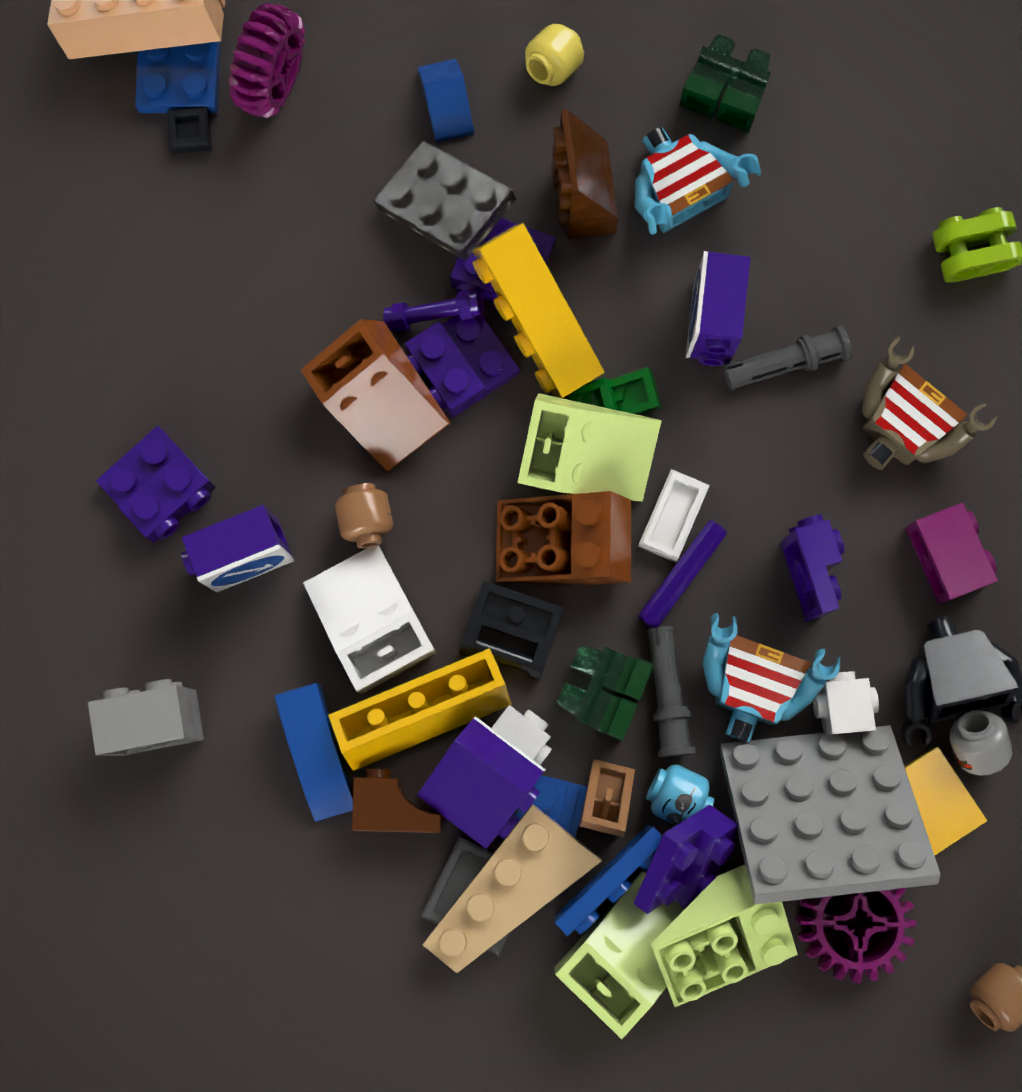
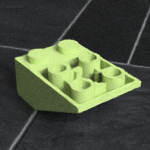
M538 393L534 402L517 483L571 494L612 491L632 501L643 502L662 420Z
M745 864L717 876L651 943L674 1007L697 1000L705 994L731 983L739 982L749 975L770 966L778 965L798 955L783 903L774 902L754 905Z
M643 870L631 882L630 888L609 906L554 967L555 975L621 1039L627 1035L653 1006L667 987L651 943L684 911L675 900L668 906L661 904L649 914H646L633 904L646 875Z

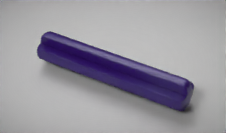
M712 520L707 522L645 605L638 618L648 627L657 628L724 539L727 531L721 525Z

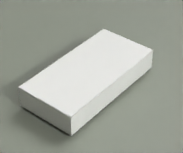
M671 469L638 547L676 563L710 485Z

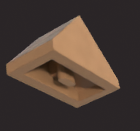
M593 759L578 824L580 827L624 838L635 769Z

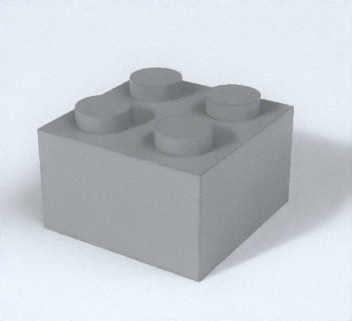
M172 679L145 683L146 691L142 692L140 690L129 691L128 688H116L101 692L102 699L88 702L95 755L124 756L204 740L196 690L183 687L182 682L172 683Z

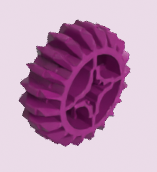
M260 4L256 10L250 13L248 22L243 24L241 36L237 37L238 43L236 50L233 51V63L230 65L232 71L229 78V85L231 86L230 96L233 98L234 105L257 117L269 118L275 116L279 112L280 107L285 106L286 98L290 95L292 87L296 82L297 74L301 70L300 63L304 56L302 51L305 45V29L302 18L297 13L290 11L289 8L279 4Z
M905 888L874 891L882 900L887 915L871 913L868 908L867 897L863 896V893L844 895L840 908L835 911H825V913V907L832 896L812 898L811 901L808 899L797 900L799 905L808 908L807 915H795V922L808 925V929L802 930L797 934L798 940L801 942L814 941L805 950L807 957L812 959L820 956L817 964L820 970L826 972L833 966V977L838 980H843L847 972H849L850 980L856 984L861 983L863 971H865L869 980L873 982L878 981V966L888 974L894 973V966L890 959L894 957L902 962L907 960L905 953L899 950L901 943L908 946L915 944L912 937L904 934L905 928L913 929L917 926L916 920L904 918V913L914 909V905L910 901H898L905 894ZM856 914L873 922L857 924L854 929L839 921H848V919L855 918ZM823 927H831L842 932L844 945L848 947V957L837 954L826 940ZM886 931L879 945L863 955V951H867L868 940L871 935L876 932Z

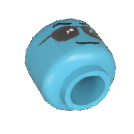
M676 764L669 766L667 770L661 768L658 770L646 796V800L651 802L652 814L674 825H678L709 804L713 806L714 798L708 796V779Z

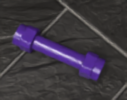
M479 290L459 291L455 299L413 307H408L406 302L392 304V306L384 308L383 317L385 324L391 332H402L410 330L412 323L460 315L462 320L476 318V316L484 314V301Z

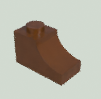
M365 769V777H354L352 831L442 832L443 816L440 813L426 811L410 801L401 788V778H391V769Z

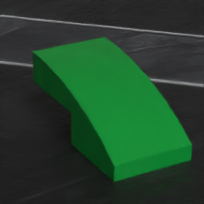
M649 367L611 380L604 377L589 382L568 395L569 400L636 415H643L663 409L654 375Z

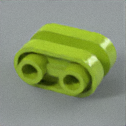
M995 207L981 212L974 218L963 220L962 216H954L938 224V229L932 233L936 251L940 253L950 252L951 254L950 258L940 264L945 282L953 283L996 274L1022 264V243L1007 242L1006 237L1012 235L1017 230L1011 211H1003L1001 207ZM990 243V247L972 251L967 250L969 247Z

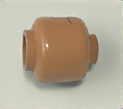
M362 483L345 488L342 491L343 495L335 502L341 537L350 542H357L358 548H370L382 544V537L393 529V519L387 493L376 489L375 484Z
M994 963L972 984L970 995L973 1001L970 1003V1007L978 1019L991 1030L998 1031L1002 1029L1013 1032L1022 1025V967L1016 965L1013 968L1005 963Z

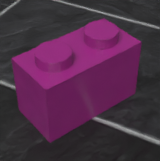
M963 502L918 519L905 527L938 604L998 581L995 576L997 571L995 560L988 550L983 549L977 535L979 534L978 522L973 513L966 510Z

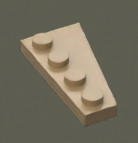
M532 804L427 937L423 946L454 972L458 973L602 860Z

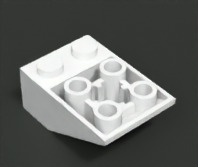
M379 545L367 548L303 582L334 650L357 692L363 694L437 654Z

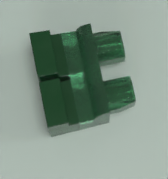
M718 34L708 48L702 47L697 63L683 87L679 106L713 118L724 89H726L716 120L749 133L771 74L768 71L770 54L759 49H751L745 62L731 56L736 43L732 39Z
M580 645L571 667L591 675L589 685L585 691L564 682L556 704L567 712L576 715L575 721L621 742L624 740L638 705L631 701L638 702L640 700L654 664L626 656L606 646L601 651L596 648ZM602 689L615 693L624 698L616 697L612 694L602 691Z

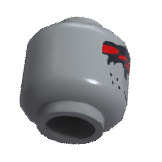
M970 711L957 719L950 729V743L955 760L961 769L966 772L980 776L991 775L1001 771L1009 764L1013 754L1008 728L1001 717L991 712Z

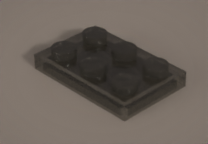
M423 141L375 198L374 203L383 213L467 261L473 250L480 245L516 201V197L512 189Z

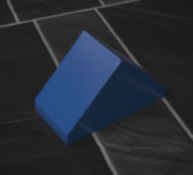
M451 59L418 67L436 143L473 135L474 127L464 76L457 60Z

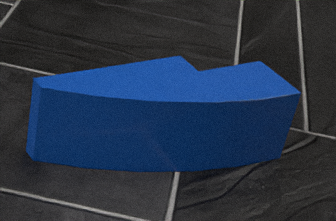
M314 683L274 695L289 749L314 821L352 811L353 792L344 759L328 717L329 712L321 685Z

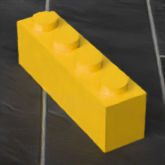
M524 223L511 227L473 250L477 260L472 262L475 271L484 284L490 282L498 296L493 299L494 304L505 321L511 319L518 331L514 339L526 358L532 356L539 369L534 372L535 377L546 394L552 392L554 396L564 398L605 373Z
M489 648L331 713L328 717L341 753L352 771H355L470 723L475 716L482 718L512 704L504 679Z

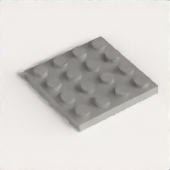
M891 725L876 727L874 731L832 735L824 732L751 740L750 743L742 741L720 745L721 761L735 822L738 824L737 831L754 905L936 885L939 883L941 874Z

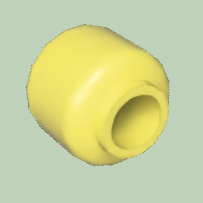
M551 24L545 27L529 42L525 49L526 69L529 75L540 84L557 86L564 83L583 63L584 50L580 37L574 30L561 24Z

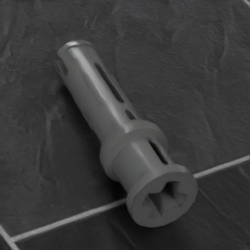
M839 324L834 326L832 331L814 337H810L807 334L800 336L796 344L789 345L788 347L769 351L742 361L723 365L724 378L731 391L744 385L763 381L802 368L805 371L809 370L812 372L818 369V365L837 359H841L844 362L851 360L852 349L850 340L843 325Z
M673 626L658 627V630L656 628L647 630L652 664H654L653 675L658 709L654 710L652 715L653 722L658 723L661 749L657 751L658 758L696 754V747L691 746L688 727L691 711L688 710V706H683L674 638L675 629Z

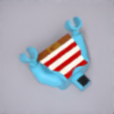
M663 127L656 128L649 132L642 140L651 155L642 161L640 174L635 180L634 206L648 223L650 234L657 233V224H659L661 231L665 233L728 198L734 184L733 178H737L741 187L748 186L750 184L748 174L755 173L758 176L762 174L758 157L754 154L735 156L705 141L700 142L692 134H688L672 143Z
M714 613L711 616L712 635L709 636L702 665L708 691L716 697L715 705L733 711L725 733L732 738L750 743L757 720L769 725L778 724L779 721L790 720L812 703L825 685L826 680L833 679L838 675L841 662L839 657L836 659L835 664L830 667L823 666L820 663L825 655V649H819L815 653L813 668L808 669L811 663L809 661L738 636L735 616L732 617V623L727 628L718 627V613Z

